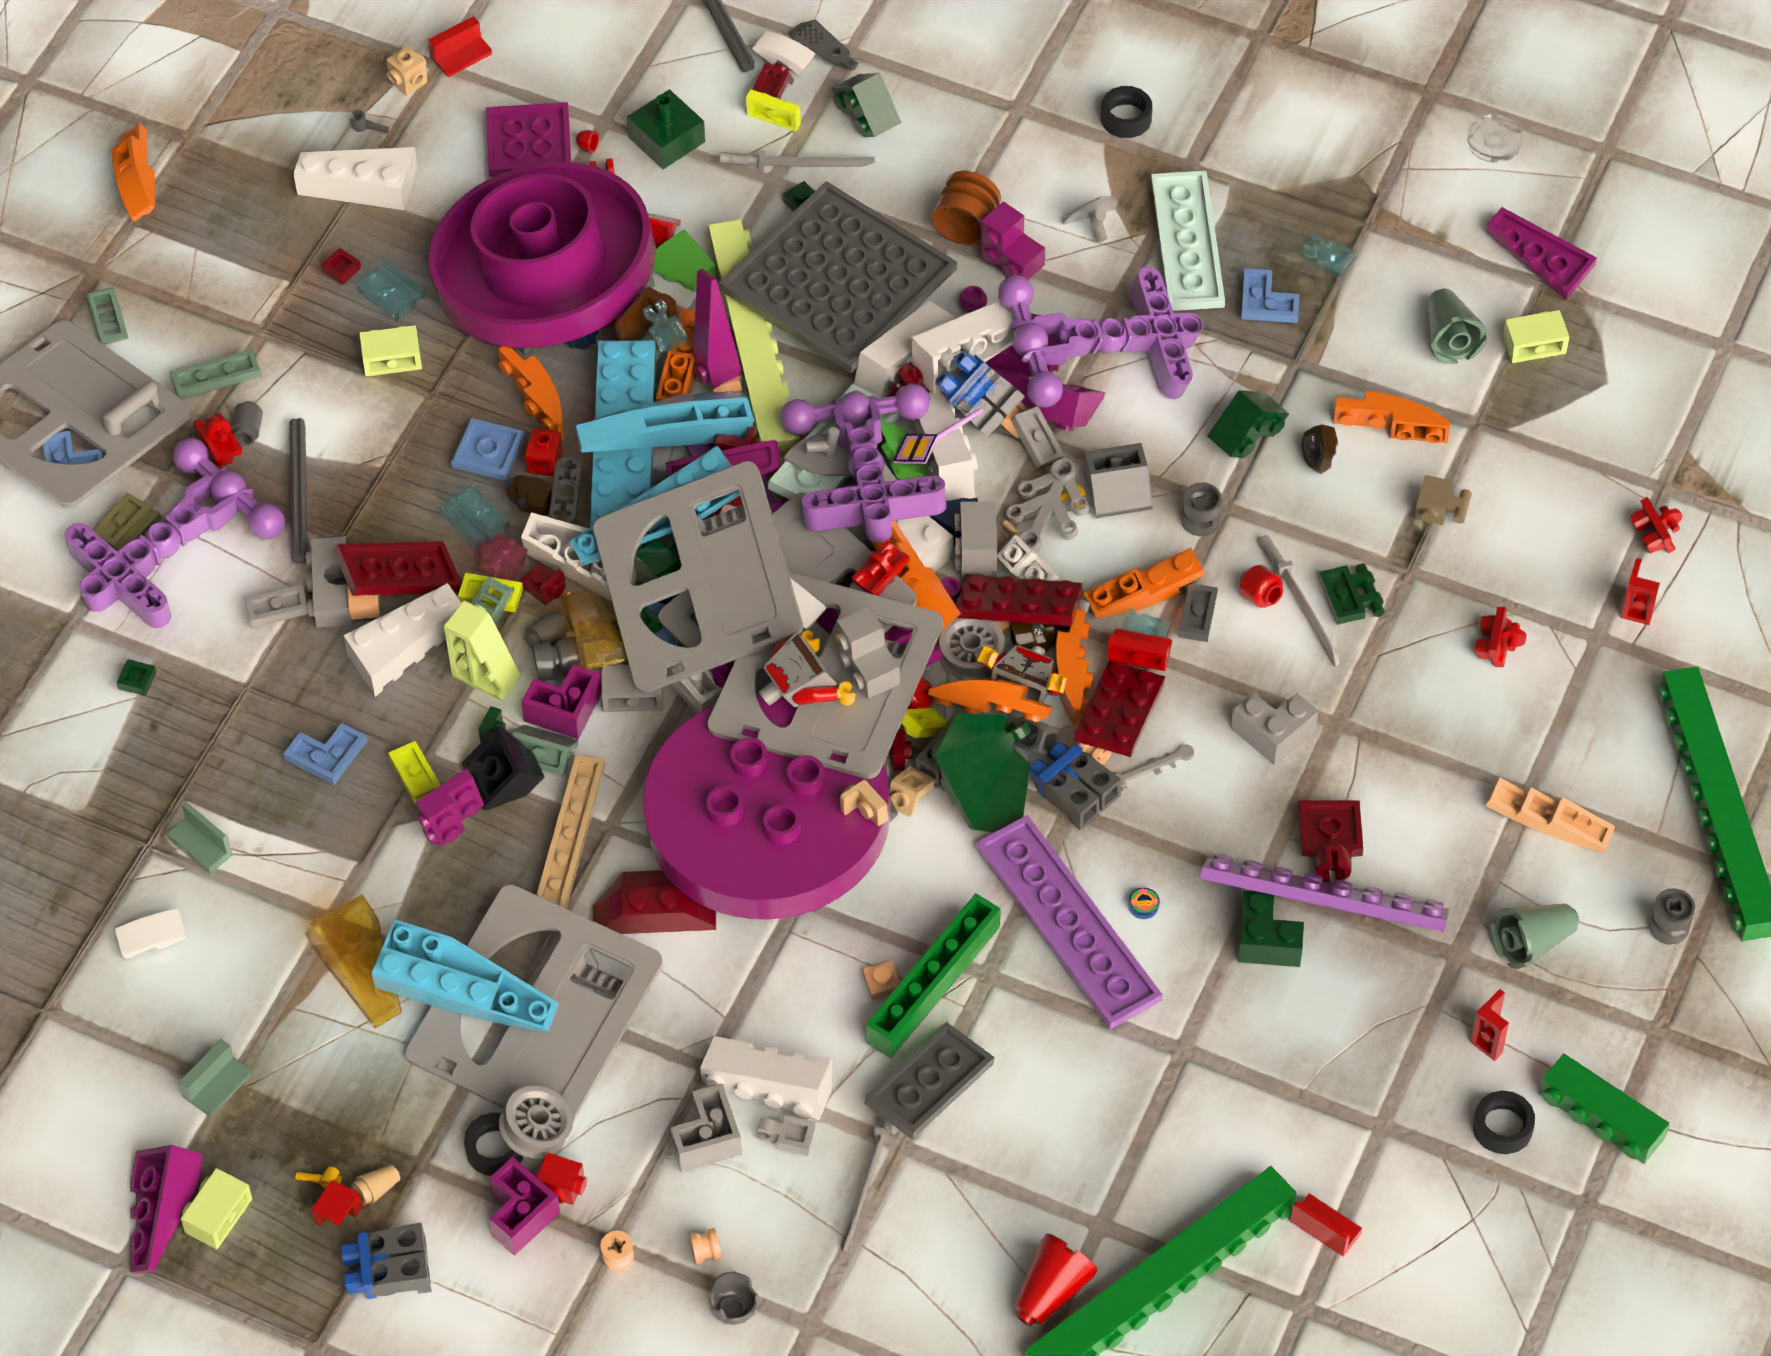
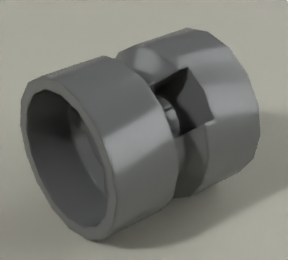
M1205 482L1195 483L1185 491L1182 524L1185 530L1192 535L1199 537L1208 536L1218 529L1222 498L1220 491L1214 485Z
M573 637L559 639L555 645H551L549 642L532 645L537 676L540 681L556 680L558 674L566 678L573 664L579 666Z
M1672 888L1662 891L1656 897L1649 924L1650 932L1656 940L1672 945L1684 941L1688 936L1695 911V903L1690 894L1683 890Z

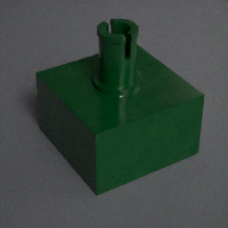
M670 89L627 116L629 139L663 170L706 142L704 120Z

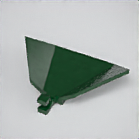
M953 713L936 742L932 756L943 775L940 781L951 803L958 805L970 829L994 833L1024 816L1030 763L1015 750L1013 743L1021 740L1031 732L1026 721H1022L1019 726L1016 721H1011L1005 727L1006 715Z

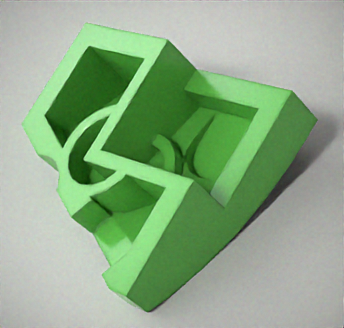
M685 229L656 249L653 271L663 274L664 280L680 283L684 288L694 292L696 291L698 270L703 269L717 279L716 264Z
M881 420L882 437L886 442L881 447L888 457L895 475L900 480L929 476L927 464H901L893 462L905 434L910 433L899 426Z

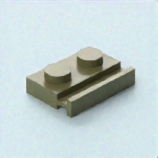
M127 492L92 530L113 549L119 551L130 541L139 539L138 536L141 534L145 537V532L148 528L161 520V514L158 510H152L148 504Z

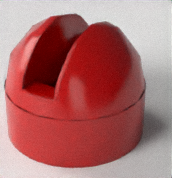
M588 129L577 134L576 143L581 150L593 153L599 145L600 137L597 131Z

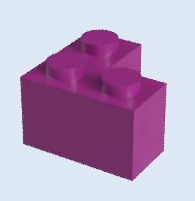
M1003 201L981 220V257L988 264L1002 270L1007 277L1020 275L1029 280L1045 265V247L1024 234L1025 215Z
M573 664L561 687L533 678L521 701L524 722L579 739L602 695L600 673Z
M512 1157L490 1177L492 1194L503 1206L489 1218L492 1236L515 1256L560 1214L558 1195Z

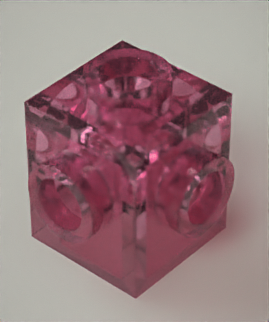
M497 533L491 542L486 541L479 552V556L482 557L479 570L485 572L490 577L513 581L524 568L528 549L517 544L514 540Z

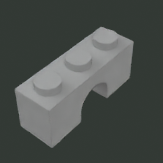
M346 536L311 539V551H306L307 568L312 569V575H307L308 593L313 592V599H308L309 617H315L317 628L352 625L348 607V584H331L333 580L344 577L334 551L337 544H347Z

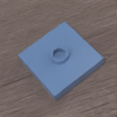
M471 418L451 461L452 468L506 481L526 438L525 431Z

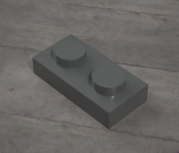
M1189 583L1179 628L1180 638L1208 642L1218 594L1217 587Z

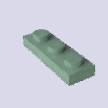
M253 349L170 372L177 396L181 399L261 377L260 368Z

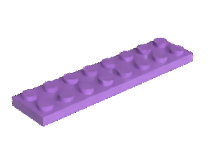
M1028 815L976 842V849L1109 1029L1118 1026L1162 1001L1163 994Z
M1214 854V857L1209 856L1202 867L1200 879L1431 930L1444 932L1448 919L1449 908H1444V904L1439 901L1426 900L1425 903L1413 901V896L1403 893H1395L1394 897L1383 894L1382 889L1367 886L1365 890L1353 888L1352 883L1343 880H1335L1334 883L1322 881L1323 877L1316 874L1305 873L1304 877L1293 875L1292 870L1284 867H1275L1274 870L1262 868L1263 864L1256 861L1245 860L1244 864L1234 862L1231 856L1224 854Z

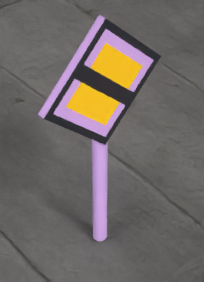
M983 408L977 409L938 434H905L893 462L901 464H926L937 440L984 412Z

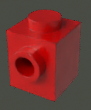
M549 429L532 430L525 454L527 473L554 477L555 464L561 458L563 451L560 432H554Z
M551 1153L546 1154L536 1176L558 1195L559 1204L567 1203L573 1205L577 1195H582L587 1185V1177L584 1176L582 1163Z

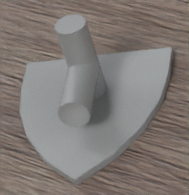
M1100 196L1072 211L1064 219L1063 225L1089 217L1097 242H1102L1108 239L1103 226L1106 212L1115 210L1118 200L1112 196Z
M835 427L829 428L828 433L814 435L801 440L791 447L783 458L794 466L811 473L825 476H851L848 470L850 456L847 448L839 446L838 438L840 431Z

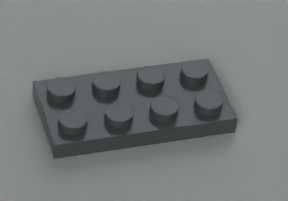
M946 1022L865 1096L864 1104L913 1140L994 1064L995 1057Z

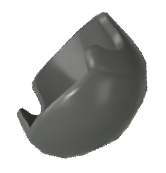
M733 1271L722 1273L713 1281L709 1292V1306L719 1321L725 1324L736 1325L745 1323L755 1314L758 1294L752 1288L751 1279L748 1276Z

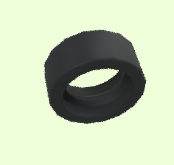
M1119 86L1111 89L1101 101V123L1104 129L1120 138H1133L1142 135L1149 129L1152 123V100L1146 92L1134 86ZM1120 105H1132L1139 108L1143 113L1133 119H1122L1112 114L1111 110Z
M1503 1090L1492 1092L1482 1098L1476 1108L1473 1131L1476 1139L1484 1148L1498 1154L1516 1153L1527 1146L1533 1135L1535 1113L1532 1105L1523 1096L1515 1092ZM1497 1109L1510 1110L1522 1119L1523 1127L1515 1135H1498L1486 1126L1487 1114Z
M497 1112L480 1115L473 1120L465 1131L464 1137L468 1162L476 1171L487 1176H492L512 1157L519 1163L524 1158V1156L517 1154L512 1149L504 1156L497 1158L485 1157L477 1152L476 1143L482 1135L491 1131H499V1117L501 1113Z

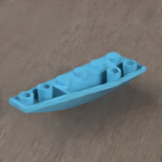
M735 391L680 394L576 425L575 432L581 453L715 443L717 434L733 435L746 439L749 428L754 423V418L748 398Z
M716 446L618 510L732 467V465L720 448ZM739 491L698 505L695 508L696 515L704 519L740 496ZM668 518L658 520L647 531L640 544L672 533L670 520ZM593 526L569 541L583 565L601 559Z
M396 919L392 923L371 974L375 987L462 1015L548 1033L559 1006L557 1001L453 937Z

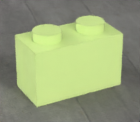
M1560 310L1544 311L1539 314L1515 316L1505 319L1502 338L1511 363L1566 354L1569 334Z
M416 325L360 332L366 376L422 369Z
M216 1168L210 1177L208 1176L203 1180L199 1193L193 1202H188L182 1211L181 1221L185 1233L218 1249L252 1201L249 1185Z

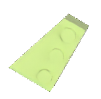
M463 601L444 626L452 676L502 701L521 674L490 614L480 605H472Z

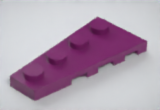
M776 440L721 450L732 466L746 461L753 462L758 467L762 479L776 473L781 467L779 447ZM702 455L665 462L667 477L688 462H693Z

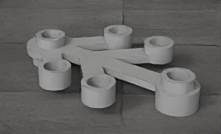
M1058 459L1053 463L1050 473L1032 481L1021 482L1018 486V492L1021 499L1026 500V502L1019 505L1013 504L1006 511L1010 523L1020 524L1024 521L1025 515L1040 509L1031 529L1024 530L1018 535L1027 545L1034 543L1030 548L1036 553L1042 547L1040 537L1053 511L1060 524L1059 530L1064 539H1073L1078 534L1076 523L1070 519L1060 499L1064 487L1071 498L1070 505L1075 515L1082 516L1089 511L1088 501L1081 495L1075 482L1079 476L1078 467L1070 459ZM1052 485L1049 492L1035 498L1037 490ZM1027 488L1032 489V490H1031L1030 492H1028V493H1024V492H1023V491H1024L1025 489H1027ZM1080 503L1084 504L1083 507H1081V508H1076V505H1077V504H1080ZM1014 512H1020L1018 516H1011ZM1068 527H1072V528H1073V529H1072L1071 531H1069V532H1065V531H1064V530H1065L1066 528H1068Z

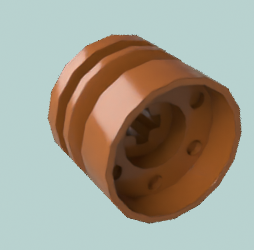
M965 170L954 172L948 177L941 197H939L931 215L932 225L939 234L957 244L974 245L980 243L981 220L1000 204L1001 194L999 189L987 177L976 172Z

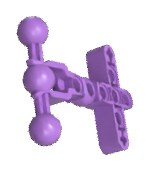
M1152 267L1142 268L1129 289L1137 316H1133L1130 319L1125 317L1121 321L1113 318H1105L1099 322L1097 319H1093V321L1089 319H1068L1062 313L1036 316L1033 320L1029 309V304L1033 299V286L1028 279L1020 275H1011L1006 277L998 288L1000 302L1007 309L1012 310L1015 321L1011 324V327L1015 330L1013 334V347L1022 356L1021 361L1029 364L1032 374L1027 384V395L1034 404L1040 407L1055 405L1063 394L1061 380L1057 375L1048 371L1046 364L1063 365L1067 362L1068 358L1084 356L1089 352L1096 354L1098 350L1107 354H1112L1119 350L1120 352L1128 351L1132 353L1148 352L1161 392L1171 399L1180 398L1193 377L1185 349L1193 346L1203 329V322L1194 313H1173L1160 272ZM1047 334L1054 335L1061 344L1048 346Z
M909 383L902 386L896 392V395L891 397L877 398L874 395L868 397L862 392L852 391L845 394L839 401L832 400L830 405L812 407L805 400L794 399L782 407L780 423L784 430L792 435L801 436L808 433L815 423L835 420V428L840 431L838 444L842 448H847L850 455L848 470L853 479L856 480V486L814 491L805 494L801 500L805 528L811 531H823L864 525L867 539L872 542H884L892 536L891 521L932 516L945 511L947 506L945 481L941 477L923 476L885 482L883 476L885 461L880 452L877 451V444L882 441L880 414L898 412L900 416L910 420L923 417L928 412L930 406V396L925 388L918 384Z
M186 438L178 442L174 447L173 462L180 471L186 474L198 473L203 478L185 489V497L170 511L169 516L165 515L163 517L164 522H158L150 526L145 532V537L141 534L138 536L139 539L130 541L119 551L113 549L84 523H75L69 526L65 531V539L72 558L89 572L80 583V590L87 609L93 612H100L119 599L152 628H161L166 626L171 620L168 601L165 594L146 578L154 571L156 565L162 564L160 558L173 556L179 550L180 544L185 546L186 542L196 539L209 529L213 531L219 530L238 513V509L249 517V528L260 539H273L279 536L284 530L285 516L279 507L271 503L259 504L253 499L254 491L247 489L246 481L241 474L235 471H227L226 466L217 468L209 461V451L202 441L196 438ZM210 495L218 503L212 508L200 505Z

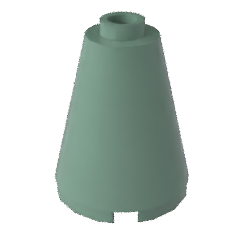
M1443 288L1433 292L1428 298L1431 347L1435 356L1442 362L1457 364L1458 359H1473L1483 350L1487 343L1484 324L1452 290Z
M1565 903L1503 908L1493 914L1492 917L1496 916L1495 923L1490 924V932L1493 945L1499 957L1506 956L1511 962L1506 965L1510 968L1520 969L1528 966L1575 933L1578 928L1579 916L1574 908Z

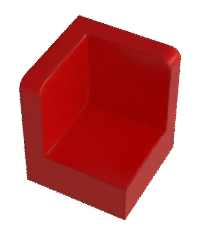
M332 1179L311 1209L314 1223L321 1226L326 1219L335 1225H340L347 1214L356 1218L362 1209V1203L358 1192Z

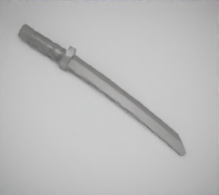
M759 150V155L720 153V163L758 165V171L762 172L764 165L863 167L875 163L874 157L765 155V150Z
M1268 535L1262 536L1259 539V543L1277 568L1276 574L1285 580L1333 665L1339 666L1340 662L1334 647L1291 574L1294 564L1291 560L1286 562Z
M883 1117L879 1127L876 1126L874 1130L873 1141H877L845 1241L843 1248L845 1253L849 1251L883 1144L889 1145L891 1141L892 1124Z

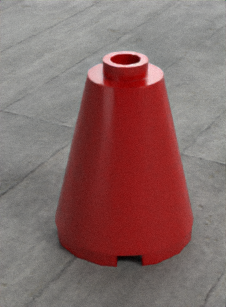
M1046 1233L1040 1241L1014 1305V1308L1018 1311L1015 1316L1030 1327L1034 1323L1037 1325L1044 1323L1092 1280L1098 1270L1078 1250L1074 1252L1066 1247L1068 1243L1049 1233Z

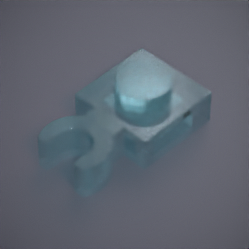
M1313 234L1311 236L1310 244L1315 247L1307 244L1303 245V254L1309 258L1317 257L1316 265L1339 277L1355 260L1356 252L1333 240L1327 245L1318 235Z
M660 299L655 303L658 313H655L650 305L643 309V313L649 321L654 323L649 328V331L663 354L686 343L689 338L676 315L668 318L666 314L667 305Z

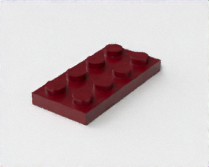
M443 541L337 544L334 551L352 596L429 593L447 583L453 592H459L462 585Z
M966 575L956 604L961 613L957 618L1072 626L1083 593L1082 583L1069 580L1050 581L1039 578L1019 579L1010 576Z
M1108 661L1075 730L1073 741L1132 757L1164 687L1166 676L1127 666L1123 663Z

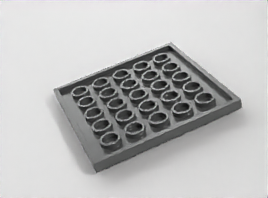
M825 181L719 282V290L849 373H852L858 366L860 352L911 315L957 270V261Z

